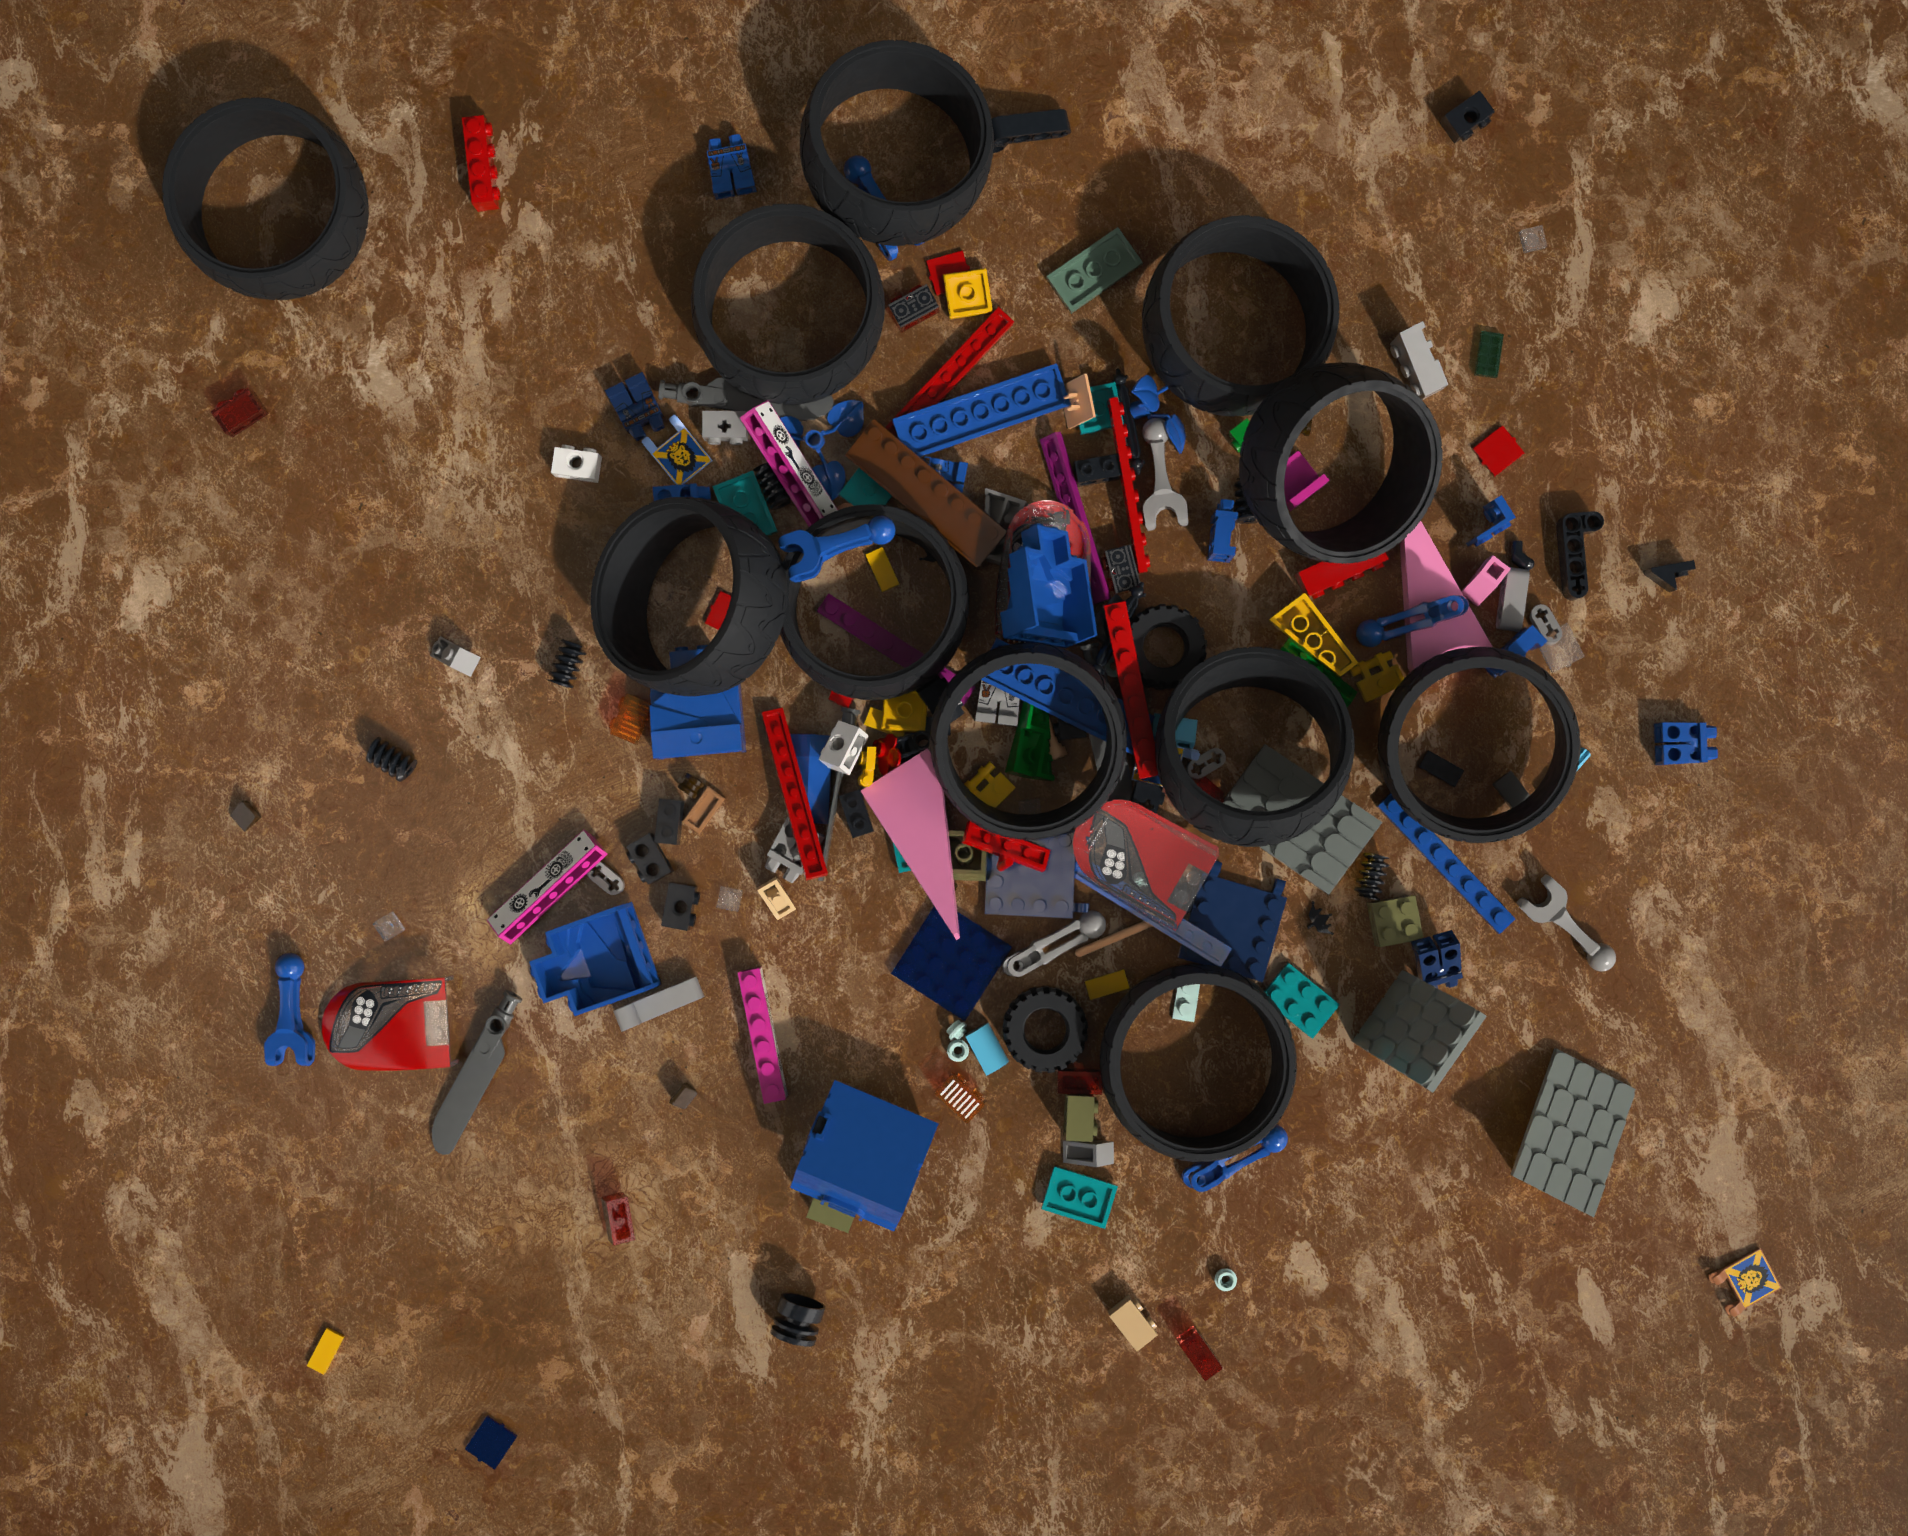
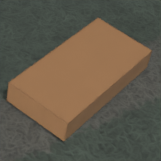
M707 786L682 822L698 834H701L726 798Z

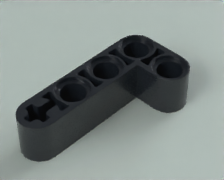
M1065 109L1004 115L991 119L994 133L993 153L1002 151L1008 144L1061 138L1071 133Z
M1599 512L1570 513L1561 517L1556 523L1562 594L1567 600H1577L1584 597L1588 592L1584 535L1598 531L1604 525V518ZM1588 518L1594 521V528L1587 524ZM1566 520H1570L1572 522V530L1566 527ZM1568 541L1574 544V551L1568 549ZM1570 563L1576 565V573L1571 572L1569 568ZM1572 587L1578 588V592L1572 591Z

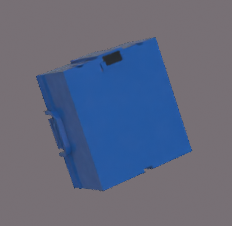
M834 1080L821 1112H818L803 1150V1156L797 1166L790 1188L820 1200L821 1205L824 1202H828V1207L855 1218L857 1214L861 1222L865 1219L895 1231L904 1213L939 1123Z

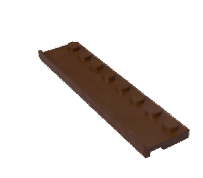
M876 419L872 420L845 454L848 459L908 510L936 528L947 539L949 544L975 567L979 568L1005 537L1006 529Z

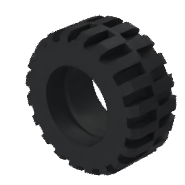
M1159 604L1155 607L1146 608L1130 622L1144 686L1148 688L1153 687L1156 690L1173 689L1194 667L1205 660L1207 640L1204 638V628L1199 626L1198 622L1200 621L1196 617L1193 618L1186 609H1179V606L1176 605L1166 606V604ZM1158 627H1169L1178 632L1184 642V653L1177 664L1161 668L1148 661L1144 654L1143 644L1145 637L1151 630Z
M1033 987L1019 994L1010 1003L1004 1016L1003 1035L1008 1051L1023 1067L1033 1069L1035 1072L1042 1073V1071H1048V1073H1052L1055 1070L1067 1068V1065L1071 1062L1074 1063L1077 1060V1056L1083 1052L1084 1044L1088 1037V1024L1083 1009L1070 994L1056 987ZM1042 1008L1058 1012L1063 1017L1066 1025V1033L1062 1042L1049 1050H1041L1032 1046L1027 1041L1024 1033L1025 1022L1029 1015Z

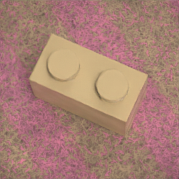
M1127 1295L1108 1310V1314L1133 1348L1139 1351L1158 1335L1155 1330L1157 1325L1150 1316H1144L1141 1312L1144 1308L1136 1298L1132 1300Z

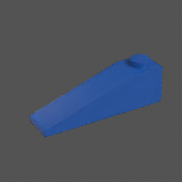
M790 734L814 823L828 824L832 769L822 763L819 757L830 735Z

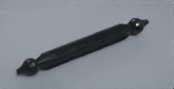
M1117 368L1111 382L1116 383L1119 402H1123L1124 415L1122 417L1128 430V437H1125L1126 446L1130 445L1132 453L1130 468L1133 467L1135 473L1140 475L1145 461L1139 458L1141 451L1134 417L1130 412L1131 400L1129 390L1125 385L1128 375H1124Z
M1143 582L1129 589L1131 596L1126 599L1129 620H1131L1138 606V599L1146 596ZM1109 634L1096 657V664L1092 665L1101 675L1105 674L1103 666L1109 662L1113 654Z

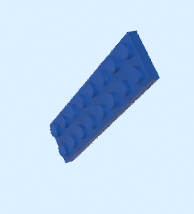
M1056 363L894 418L892 423L898 439L918 456L922 457L1066 408L1071 403L1069 399H1064L1067 392Z
M996 637L990 650L1010 644ZM1017 664L996 670L981 679L1104 741L1107 739L1105 717L1098 699L1079 679L1061 669L1042 664ZM1117 697L1126 725V752L1134 755L1123 700ZM1149 713L1150 722L1152 724L1155 716Z

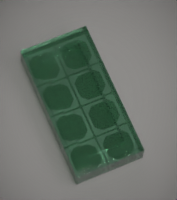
M1486 331L1480 333L1475 376L1498 377L1504 334Z

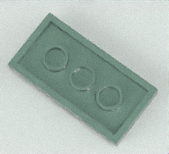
M1117 227L1053 271L1046 279L1072 314L1140 267L1143 262Z

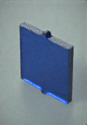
M487 1415L465 1450L477 1457L479 1462L483 1461L495 1470L517 1438V1435L505 1428V1424H499Z

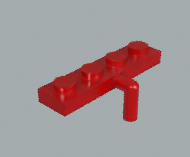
M971 821L967 822L962 840L963 844L999 856L997 863L999 871L1006 870L1014 862L1040 872L1046 870L1050 850L1028 841L991 833Z

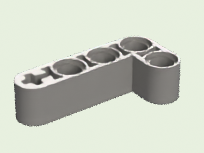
M693 977L620 1007L613 1012L622 1032L705 996L697 977Z

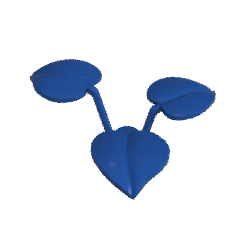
M1145 375L1137 381L1131 391L1140 400L1130 404V412L1134 419L1145 416L1148 419H1166V432L1179 454H1181L1185 445L1186 433L1180 418L1175 414L1171 416L1168 414H1153V412L1159 409L1158 395L1169 388L1166 385L1157 391L1153 378Z
M847 400L833 406L832 410L828 413L827 421L834 428L826 431L822 430L821 432L810 430L803 437L801 436L803 435L804 428L797 418L792 416L780 418L798 448L800 447V441H805L811 449L816 450L823 465H816L812 470L831 500L836 499L844 488L846 475L843 466L838 461L826 463L821 452V448L825 444L824 436L834 433L836 430L844 437H852L860 432L864 423V405L859 400Z

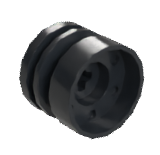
M783 1293L781 1294L777 1311L784 1316H775L773 1321L775 1325H772L770 1333L777 1339L789 1344L804 1347L815 1346L817 1339L815 1335H818L819 1328L814 1324L821 1323L826 1306L807 1296Z

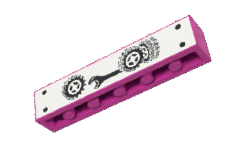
M769 401L755 406L740 417L809 527L824 516L838 511Z
M582 830L487 919V922L499 938L511 945L607 855V852L594 836L586 830Z
M762 967L739 971L738 978L763 1102L766 1104L786 1100L788 1093Z

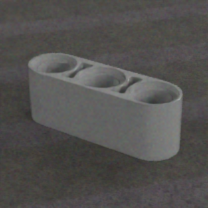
M1509 567L1511 568L1501 582L1496 629L1520 632L1524 620L1530 572L1527 569Z

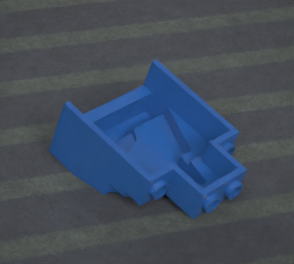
M1040 523L1030 525L1029 529L1021 532L1023 546L1009 554L1011 567L1008 568L1011 595L1007 610L1000 612L1003 638L1067 648L1097 636L1087 560L1071 555L1068 531L1059 530L1058 527H1045Z
M699 645L696 650H688V647L675 648L674 652H669L671 669L695 658L707 645ZM741 683L727 691L702 696L673 695L650 688L651 705L649 708L653 759L664 760L665 758L747 752Z
M632 902L607 909L545 932L546 944L551 949L552 954L529 961L530 972L536 980L537 992L543 1003L567 995L568 1007L574 1016L661 985Z

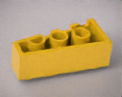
M1306 593L1302 594L1268 620L1338 677L1358 664L1357 660Z

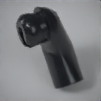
M1512 541V562L1520 569L1531 570L1535 563L1532 558L1523 553V541Z

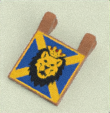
M1757 1248L1728 1266L1708 1274L1710 1282L1716 1285L1723 1283L1726 1279L1728 1280L1738 1301L1727 1304L1724 1308L1726 1313L1733 1317L1738 1316L1744 1309L1781 1289L1761 1248Z

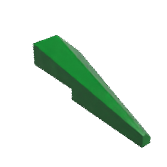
M1025 701L1021 709L1005 773L1028 779L1052 782L1055 777L1051 769L1052 755L1049 754V740L1051 739L1049 713Z

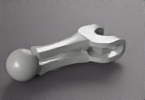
M1161 418L1149 419L1143 426L1142 435L1144 440L1151 446L1155 465L1154 493L1143 505L1147 531H1152L1156 528V517L1164 509H1170L1176 513L1180 526H1188L1187 502L1182 495L1172 490L1166 472L1165 442L1169 436L1165 429V420Z
M1548 874L1541 878V883L1547 889V898L1544 902L1532 904L1523 897L1516 902L1522 911L1534 922H1553L1566 930L1587 953V962L1594 970L1603 972L1614 966L1616 954L1613 948L1607 944L1595 942L1578 927L1566 909L1568 899L1566 890Z
M1090 910L1088 913H1083L1079 920H1074L1056 932L1034 940L1028 947L1010 955L1003 961L1002 968L1004 973L1008 976H1023L1041 965H1047L1069 949L1087 942L1088 938H1098L1106 929L1104 916L1097 911ZM1079 929L1080 934L1052 950L1043 952L1042 949L1049 944ZM1015 961L1019 963V969L1017 970L1013 967Z

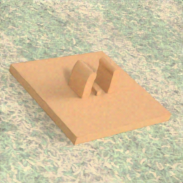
M1083 374L1064 384L1067 392L1064 399H1069L1071 403L1070 406L1064 408L1068 429L1096 417L1088 375Z

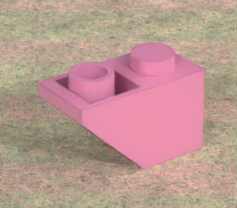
M1494 555L1487 558L1461 591L1463 596L1474 605L1479 606L1500 584L1511 568Z

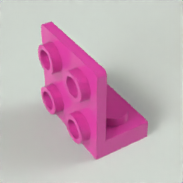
M1299 451L1289 457L1285 471L1284 493L1286 505L1290 512L1330 481L1325 474L1319 477Z

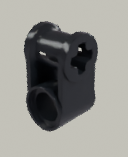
M920 730L906 736L897 737L896 748L901 753L900 764L905 763L927 748L930 751V734L927 731ZM928 740L925 746H918L920 741Z

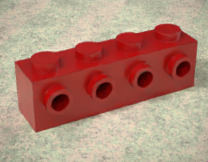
M484 115L462 117L471 203L478 212L499 209L498 200L501 199L499 187L496 185L498 171L493 157H496L494 144L491 142V136H493L492 124L486 120Z

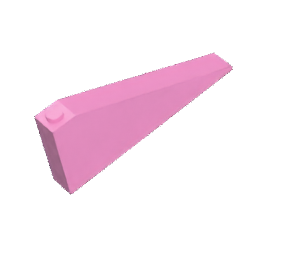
M1420 521L1410 534L1408 533L1407 537L1400 542L1404 611L1422 602L1430 603L1453 595L1463 596ZM1454 601L1451 604V608L1453 611H1456L1458 609V603L1456 601ZM1470 606L1464 615L1439 622L1433 628L1406 633L1408 669L1411 672L1423 662L1447 651L1467 647H1492ZM1421 614L1406 618L1405 625L1425 618V615Z
M927 748L873 782L869 787L862 789L861 793L957 940L960 938L945 796L933 767L931 753Z

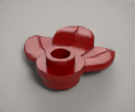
M890 733L885 738L875 740L872 747H876L878 768L883 776L889 773L891 766L897 767L901 763V753L896 748L897 737Z

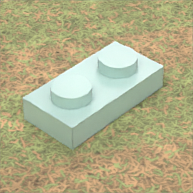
M1200 984L1177 988L1172 1019L1194 1022Z

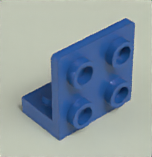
M1502 495L1483 506L1486 519L1489 522H1493L1494 526L1466 543L1467 547L1472 544L1477 547L1493 537L1491 533L1495 536L1512 525L1510 521L1516 517Z

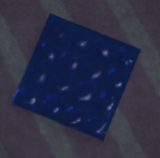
M934 906L891 974L966 1021L1012 949V946L958 911L960 938L956 940Z

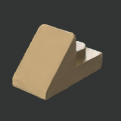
M774 877L756 888L777 920L796 910L780 879Z

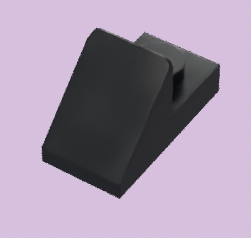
M1692 560L1652 567L1644 570V575L1666 591L1672 592L1677 590L1675 578L1689 575L1688 571L1696 569L1695 562Z

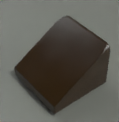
M241 801L230 814L244 832L261 818L260 814L248 801Z
M684 1083L670 1099L669 1103L678 1108L686 1109L698 1092L689 1084Z

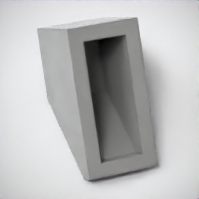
M1094 1139L1093 1142L1063 1140V1163L1092 1167L1114 1164V1141Z

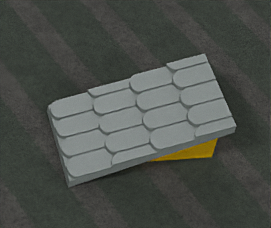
M1264 744L1223 799L1222 803L1248 811L1280 810L1307 799L1324 783ZM1341 795L1330 812L1307 832L1288 841L1260 848L1329 895L1382 822Z
M1402 970L1397 976V980L1390 986L1384 995L1385 997L1378 1003L1371 1013L1372 1015L1366 1020L1359 1030V1034L1357 1033L1352 1042L1433 1093L1487 1016L1474 1007Z
M1554 1048L1511 1175L1594 1217L1606 1186L1605 1182L1611 1169L1614 1154L1625 1127V1120L1636 1089Z

